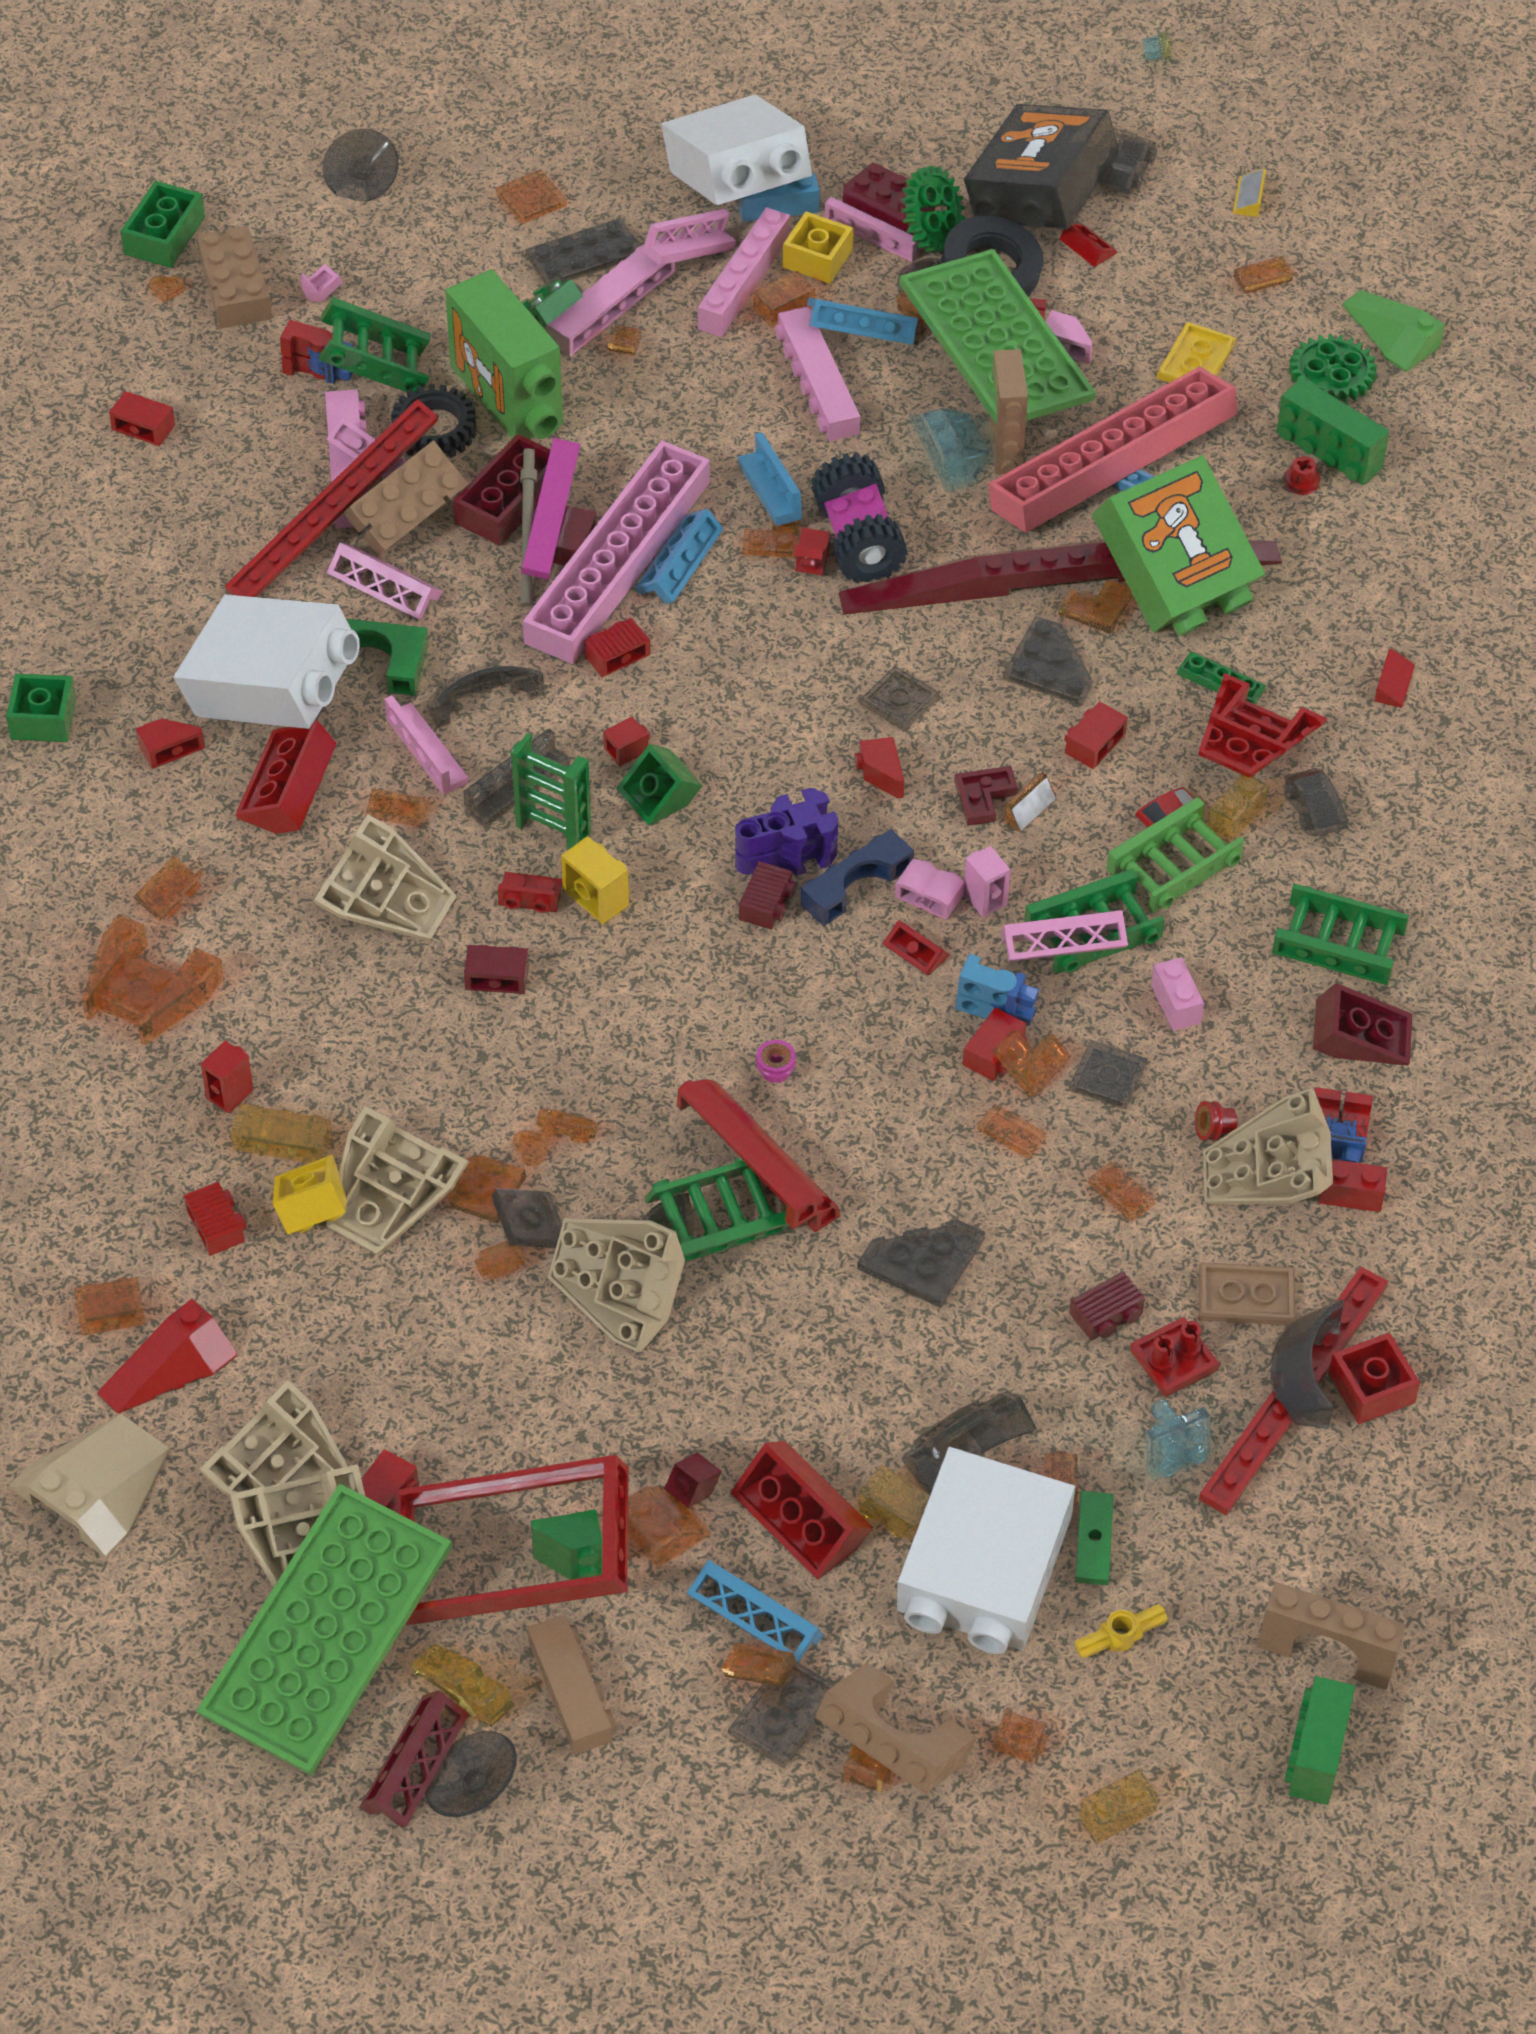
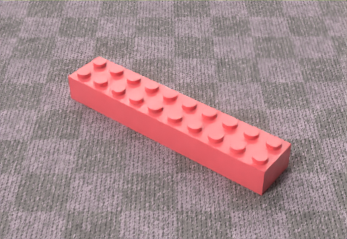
M1199 366L988 483L991 510L1027 533L1237 415L1236 389Z

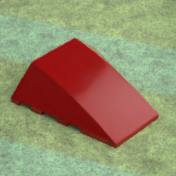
M1224 673L1198 755L1251 778L1327 722L1326 717L1303 707L1299 709L1292 720H1289L1248 702L1247 696L1250 684Z

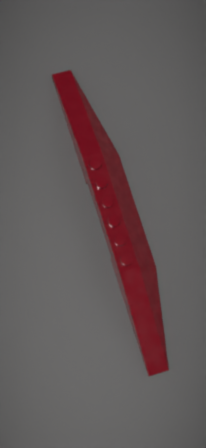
M1105 540L970 555L839 592L843 615L1009 596V589L1110 577H1117L1118 583L1126 581ZM1248 540L1261 566L1282 564L1276 541Z

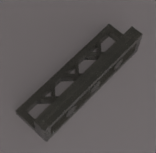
M548 728L532 740L533 752L565 766L570 764L569 758L556 749L555 733ZM510 757L463 791L465 813L484 828L515 806L513 768ZM534 765V771L549 778L556 776V774ZM535 784V790H537L540 786Z

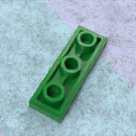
M1190 651L1177 669V675L1217 693L1220 689L1224 673L1249 683L1247 701L1253 704L1257 703L1266 690L1265 684Z
M1081 1491L1075 1583L1106 1586L1109 1584L1113 1493Z

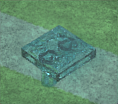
M1162 1399L1152 1405L1151 1414L1157 1420V1423L1146 1431V1471L1152 1481L1162 1477H1169L1179 1470L1191 1465L1200 1464L1205 1459L1210 1458V1415L1204 1407L1178 1417L1167 1400Z

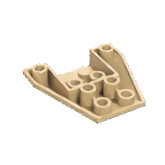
M1312 1088L1282 1098L1203 1150L1205 1203L1211 1205L1291 1204L1319 1195L1333 1184L1331 1132L1315 1091Z
M564 1218L548 1279L610 1339L636 1352H642L669 1319L685 1259L676 1231L653 1221Z

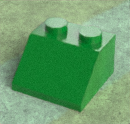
M649 744L616 789L643 820L651 826L688 806L703 785L671 749Z
M596 1509L530 1521L534 1559L569 1580L602 1575V1535Z

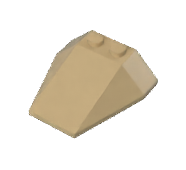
M367 814L330 877L326 879L316 895L313 903L339 918L422 940H431L457 895L394 829Z
M364 1106L348 1133L339 1169V1176L346 1196V1213L342 1214L335 1221L326 1222V1227L378 1255L454 1188L469 1162L443 1147L438 1149L398 1128L391 1119Z
M287 1380L224 1448L221 1447L199 1471L222 1493L229 1496V1494L258 1487L264 1488L320 1475L326 1471L347 1467L348 1465L313 1403Z
M120 1414L30 1463L8 1487L32 1505L37 1500H40L79 1529L81 1541L106 1558L128 1536L170 1448Z
M358 1464L269 1487H258L229 1494L236 1527L273 1588L339 1483L365 1496Z

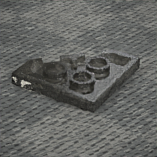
M1038 616L1034 617L1003 673V680L1081 707L1093 686V680L1062 624Z
M956 1219L947 1221L945 1226L928 1229L926 1226L905 1231L902 1236L885 1239V1236L871 1240L858 1260L857 1269L941 1308L984 1241L985 1232Z

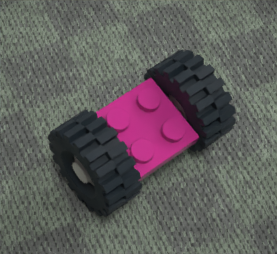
M846 453L842 454L843 458L837 459V456L831 458L832 462L830 464L824 462L821 465L823 469L815 471L816 477H812L811 488L820 512L823 513L824 517L830 519L837 539H834L833 550L840 570L846 579H853L855 583H859L861 580L865 582H870L871 579L881 580L882 576L889 578L892 576V570L898 571L901 568L899 563H905V555H908V550L898 523L892 521L891 517H888L882 501L884 498L882 494H885V488L875 461L873 459L870 460L867 455H863L861 458L859 453H854L853 457H849V454Z

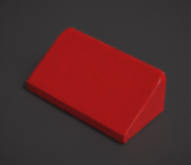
M1066 224L1059 238L1060 241L1094 267L1117 254L1116 249L1084 224Z
M1388 649L1374 701L1402 708L1415 664L1393 649Z
M901 920L896 922L882 943L928 976L950 956L945 950Z

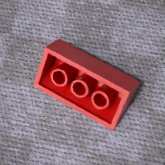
M318 720L313 722L310 729L283 727L272 730L235 816L238 820L275 834L300 830L337 745Z
M786 1441L765 1442L730 1492L816 1579L823 1577L855 1552L873 1528Z

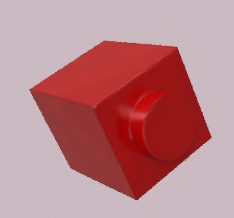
M632 716L603 731L604 749L620 767L640 757L648 746V740H650L649 732L643 724L640 725Z

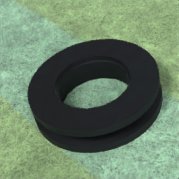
M976 216L963 220L949 232L945 241L941 264L967 257L969 252L978 248H992L1007 254L1016 263L1017 269L1011 272V274L1027 296H1030L1037 287L1044 261L1042 248L1037 239L1020 224L997 216Z

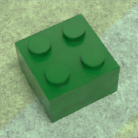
M15 673L6 714L10 739L68 742L77 699L73 677Z

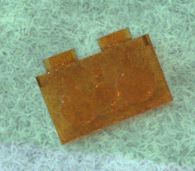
M173 856L133 898L159 921L167 914L173 917L183 906L180 901L185 895L191 898L201 888L202 885L199 881L204 873L199 870L194 874L178 858Z

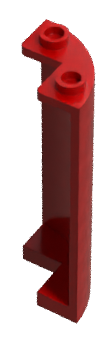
M710 1079L694 1082L688 1080L678 1088L677 1107L682 1111L691 1106L787 1206L785 1221L792 1229L808 1220L807 1225L816 1233L840 1217L839 1208L835 1202L718 1082Z

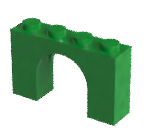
M346 619L351 630H354L358 635L359 648H377L390 656L391 659L386 674L388 693L416 696L429 646L427 627Z

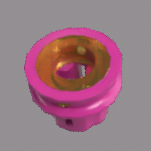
M777 1039L769 1040L763 1043L757 1050V1068L767 1081L781 1083L795 1069L796 1053L789 1043Z

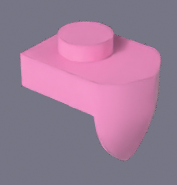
M326 264L309 278L302 273L300 280L305 296L313 302L323 301L343 283L340 276Z

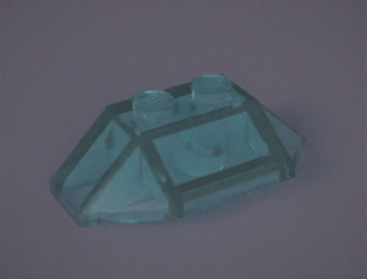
M941 408L909 415V420L946 492L973 486L989 455V450L970 413Z

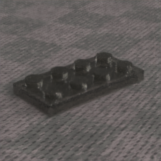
M618 218L527 248L525 253L543 283L548 286L558 279L561 282L569 279L575 280L617 266L622 260L633 254L640 245L623 220Z

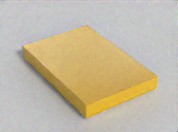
M1186 322L1157 372V379L1170 383L1199 366L1218 376L1236 344V337Z

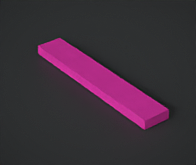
M553 438L522 565V574L549 579L581 444Z

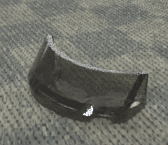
M486 665L472 668L444 682L431 696L427 709L436 727L440 728L451 724L450 714L452 711L454 713L459 711V704L456 699L508 684L513 694H517L521 690L527 692V696L532 700L545 696L544 676L538 670L510 665Z
M1343 1300L1336 1301L1299 1317L1285 1329L1274 1347L1271 1358L1272 1366L1270 1368L1271 1386L1276 1400L1281 1401L1282 1405L1289 1412L1288 1417L1296 1425L1329 1429L1333 1404L1324 1395L1315 1378L1312 1366L1313 1344L1322 1345L1325 1335L1331 1331L1332 1334H1339L1344 1307Z
M1006 1391L998 1393L988 1401L980 1402L978 1400L935 1423L913 1442L915 1447L904 1453L901 1459L930 1497L948 1447L979 1456L1001 1443L1031 1433L1037 1428L1021 1396Z

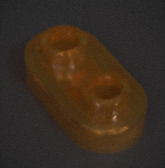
M554 1109L539 1110L536 1125L541 1128L543 1133L549 1135L563 1134L570 1136L572 1141L578 1143H587L588 1140L594 1139L598 1124L591 1119Z

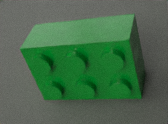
M154 181L120 231L124 255L172 268L205 218L202 193Z
M1315 1676L1313 1687H1305L1284 1782L1290 1783L1289 1796L1329 1805L1356 1685Z

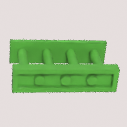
M1198 797L1108 852L1106 869L1112 875L1133 868L1138 876L1137 881L1151 893L1149 911L1151 913L1156 912L1160 908L1167 909L1176 898L1227 866H1235L1242 858L1244 840L1239 837L1227 845L1203 822L1205 803ZM1188 830H1195L1217 852L1205 859L1181 835ZM1167 843L1173 844L1194 866L1182 872L1159 848ZM1145 857L1151 858L1172 880L1160 886L1136 862Z

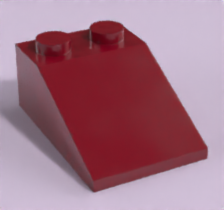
M1335 983L1316 999L1313 1050L1338 1059L1405 1066L1410 1064L1412 1013L1338 983Z

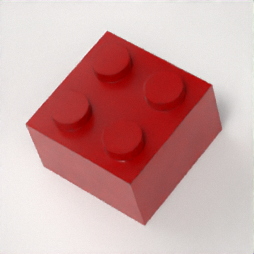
M1390 1332L1332 1354L1328 1374L1358 1425L1416 1403L1420 1381Z

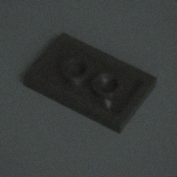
M783 1655L729 1727L728 1735L782 1768H785L818 1724L819 1720L815 1716L826 1691L835 1684Z

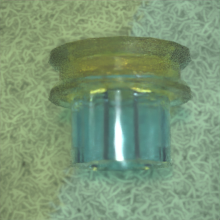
M1167 28L1164 32L1157 30V36L1143 38L1146 60L1161 58L1162 63L1168 59L1172 61V50Z

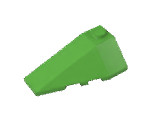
M1359 290L1343 302L1344 308L1356 323L1364 328L1368 333V338L1377 344L1385 359L1404 372H1408L1441 346L1445 324L1424 310Z

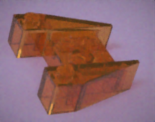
M118 914L102 935L82 997L85 1017L90 1021L100 1009L138 1026L141 1044L147 1045L211 998L224 980L221 958L196 947L176 974L139 957L148 946L145 926Z

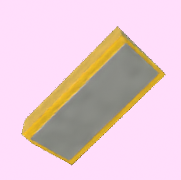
M1266 169L1239 176L1233 214L1259 217Z

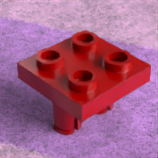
M1185 1317L1130 1344L1131 1353L1164 1397L1219 1370L1220 1363L1200 1338L1202 1332L1200 1324L1195 1321H1187Z

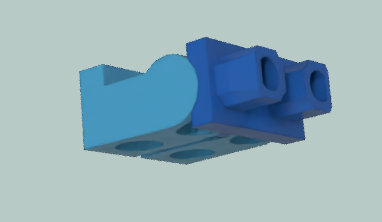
M969 953L959 975L955 1009L986 1019L996 1007L1030 1026L1036 1013V1006L1034 1005L1039 989L1025 984V974L1017 972L1015 976L1008 970H995L980 964L981 957Z

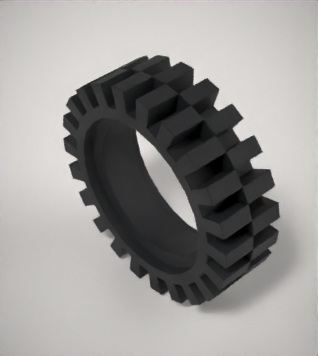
M429 384V390L425 391L422 385L417 387V394L411 389L407 391V397L401 395L399 403H394L393 410L391 411V423L403 414L417 399L430 410L439 409L453 414L459 421L455 429L446 434L438 436L423 435L406 452L409 456L414 452L417 454L434 440L443 453H448L452 458L456 456V449L460 453L466 450L465 445L470 446L472 438L475 439L477 430L475 407L472 405L470 398L466 399L464 392L457 393V388L451 387L449 392H447L446 385L441 384L440 389L435 390V384Z

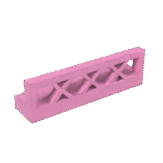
M830 197L825 202V218L853 227L854 235L912 262L925 249L918 247L919 241H912L913 235L843 203L842 199L839 201Z
M726 209L651 224L642 252L658 265H664L731 250L734 248L736 240L724 231L730 212ZM717 220L716 227L710 228L711 225ZM699 223H701V225L694 232H691ZM680 227H683V229L676 236H673V234ZM664 231V233L656 240L658 232Z
M342 416L326 438L354 459L376 440ZM400 457L381 477L385 479L407 460Z
M341 542L327 571L328 574L417 619L423 617L430 599L438 601L443 592L353 545ZM343 557L350 560L353 571L346 574L337 571ZM371 570L376 582L366 586L363 584L360 573ZM393 581L396 584L398 594L388 597L386 596L383 584ZM412 593L422 596L416 611L409 608L406 596Z
M392 695L385 698L387 721L441 793L445 795L468 784V776L414 705L410 702L401 707Z
M1122 910L1007 924L1001 930L1002 943H1006L1008 962L1128 946ZM1118 929L1119 940L1107 941L1099 933L1100 931ZM1088 933L1092 936L1085 945H1078L1069 938L1071 935ZM1059 937L1063 940L1057 948L1049 949L1039 942L1042 938ZM1094 939H1097L1099 942H1101L1091 944L1094 941ZM1029 940L1033 943L1027 952H1014L1013 942ZM1065 942L1070 945L1069 947H1062ZM1036 946L1041 949V950L1033 951V949H1034Z

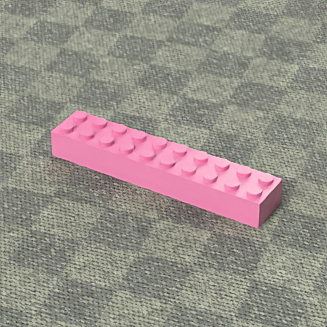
M661 440L523 620L524 644L574 664L584 651V640L591 634L599 631L710 483V460Z

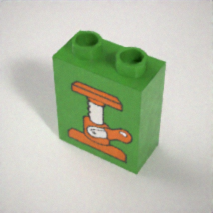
M493 269L445 289L451 368L511 439L516 434L528 439L534 437L544 439L551 436L563 424L561 359L558 344Z
M1204 455L1109 497L1091 514L1153 633L1172 625L1178 637L1208 622L1203 611L1208 607L1219 603L1224 615L1244 607L1254 600L1249 587L1265 575Z

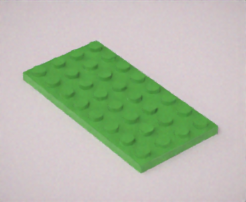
M994 249L900 276L899 285L996 425V395L992 374L993 351L1021 349L1028 392L1026 421L1095 400L1096 392Z
M339 1483L196 1712L203 1718L312 1776L454 1546L453 1543L445 1537Z

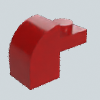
M802 527L799 545L795 546L794 552L796 559L795 572L824 575L832 538L829 531Z

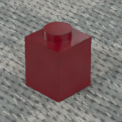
M697 1452L674 1464L664 1490L689 1508L705 1500L713 1493L722 1471Z

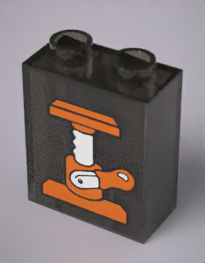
M1016 104L963 179L974 217L997 216L1009 219L1023 226L1068 229L1120 153L1109 110Z

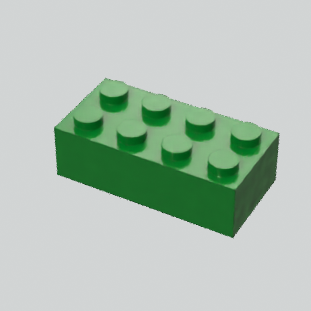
M1303 378L1298 380L1281 396L1276 433L1281 438L1291 441L1301 447L1305 453L1316 456L1327 466L1334 467L1344 473L1350 480H1355L1362 485L1366 484L1383 468L1390 430Z

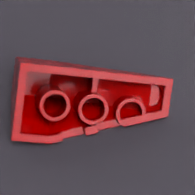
M191 1298L163 1321L100 1388L97 1395L114 1411L120 1414L154 1400L155 1396L173 1389L176 1391L199 1378L205 1379L214 1375L237 1357V1353L215 1319Z

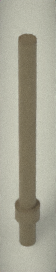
M533 449L524 450L523 469L520 471V482L523 484L521 570L534 518V484L537 483V470L534 469L535 450ZM521 573V606H532V576Z

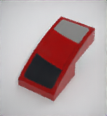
M1180 787L1150 801L1140 808L1135 816L1148 828L1192 801L1195 797L1184 787Z

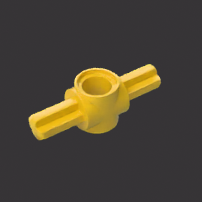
M1158 1604L1136 1614L1126 1610L1114 1611L1110 1614L1107 1621L1099 1624L1098 1631L1075 1641L1076 1652L1082 1658H1087L1107 1648L1111 1652L1127 1651L1134 1645V1642L1143 1638V1632L1166 1623L1168 1620L1166 1611L1163 1606ZM1123 1629L1126 1630L1128 1633L1120 1634L1117 1633L1115 1630Z

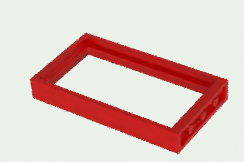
M610 1455L395 1490V1503H393V1509L391 1510L415 1522V1508L603 1478L602 1575L418 1603L405 1625L626 1593L628 1583L629 1467L617 1455Z

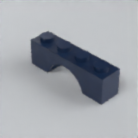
M892 829L882 835L875 836L866 846L859 850H854L837 865H831L826 872L815 879L807 881L801 888V906L821 925H827L846 912V889L849 885L867 877H877L892 882L902 875L911 860L914 859V849Z

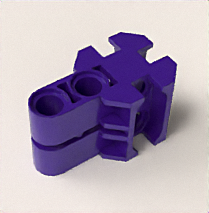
M814 788L803 789L801 793L805 801L793 805L788 794L781 795L776 798L771 806V812L739 821L735 827V867L738 872L745 875L753 874L758 861L792 870L796 876L807 873L802 862L816 859L820 869L830 867L837 856L838 817L835 812L827 813V805L830 803L827 794Z

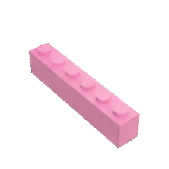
M767 207L765 208L698 306L699 330L719 337L724 335L783 248V243L790 235V215Z
M644 245L639 246L633 254L622 260L608 274L603 275L592 287L586 289L581 299L545 326L546 332L558 344L560 351L568 356H572L675 272V262L658 265L642 252Z
M809 306L778 313V325H775L776 338L778 341H783V351L786 359L791 358L793 374L795 377L800 378L802 394L809 397V408L812 414L817 415L819 431L821 433L825 432L829 441L859 435L860 414L820 329L809 326L811 314Z
M358 389L325 392L328 435L341 416L367 433L366 420H360V417L366 416L364 400H359ZM329 442L332 482L355 459ZM371 487L368 490H366L358 499H360L363 495L371 490ZM344 514L335 521V529L354 527Z

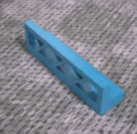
M808 297L807 305L812 307L809 326L913 345L918 318Z
M762 432L754 434L756 452L738 456V464L776 526L801 520L800 490Z
M708 509L690 513L683 517L634 588L637 593L643 594L655 591L664 603L670 604L675 601L723 530V527Z
M709 1559L687 1591V1594L797 1664L811 1643L817 1645L824 1636L818 1627ZM708 1578L719 1585L721 1595L706 1598L698 1593V1591ZM739 1597L746 1602L748 1612L733 1615L729 1612L727 1599ZM722 1601L723 1608L717 1605L715 1602ZM766 1614L774 1619L776 1629L765 1632L757 1630L754 1617ZM749 1618L751 1625H749L742 1619ZM793 1631L803 1637L795 1652L784 1646L783 1633ZM777 1635L778 1642L770 1638V1636Z

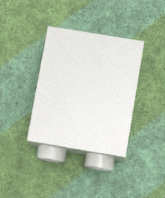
M756 94L661 123L671 173L715 205L812 176L804 125Z
M224 595L173 678L195 716L310 729L322 707L327 706L331 702L335 685L345 668L356 660L359 653V638L357 633L351 630L337 604Z
M948 1447L898 1580L897 1611L905 1613L904 1619L910 1626L925 1633H940L943 1626L968 1633L969 1642L987 1653L1002 1654L1006 1652L1008 1646L1024 1651L1072 1518L1075 1486Z

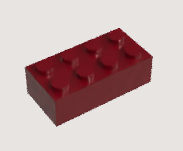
M516 434L453 500L455 524L501 546L522 523L523 484L520 482V471L523 469L524 450H535L534 469L537 470V483L534 484V509L538 504L551 450L524 436Z

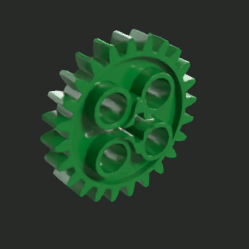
M934 165L918 168L917 172L911 173L912 179H906L908 187L903 188L906 198L901 199L906 204V208H903L901 212L907 215V218L903 221V223H909L907 233H914L912 241H919L918 247L925 248L926 252L932 251L937 253L943 252L946 238L953 227L962 220H966V217L961 214V211L966 208L960 204V201L964 198L962 195L958 196L957 192L960 186L953 185L955 178H948L949 171H942V167H935ZM936 207H946V208H947V210H945V211H940V210H937V211H929V212H921V211H920V208H936Z
M1319 334L1317 341L1309 337L1308 343L1300 342L1299 348H1294L1293 355L1290 357L1289 374H1291V382H1297L1303 378L1334 398L1341 399L1345 404H1348L1349 397L1357 401L1358 395L1366 396L1367 390L1372 389L1377 373V364L1374 363L1375 356H1369L1370 349L1362 350L1363 343L1360 342L1354 345L1352 337L1347 341L1343 340V335H1340L1338 339H1334L1333 335L1329 334L1328 339H1324Z

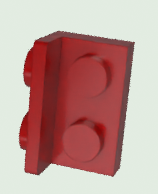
M505 872L502 884H499L497 889L498 905L509 909L525 908L533 909L539 913H546L548 911L557 913L563 888L562 879Z

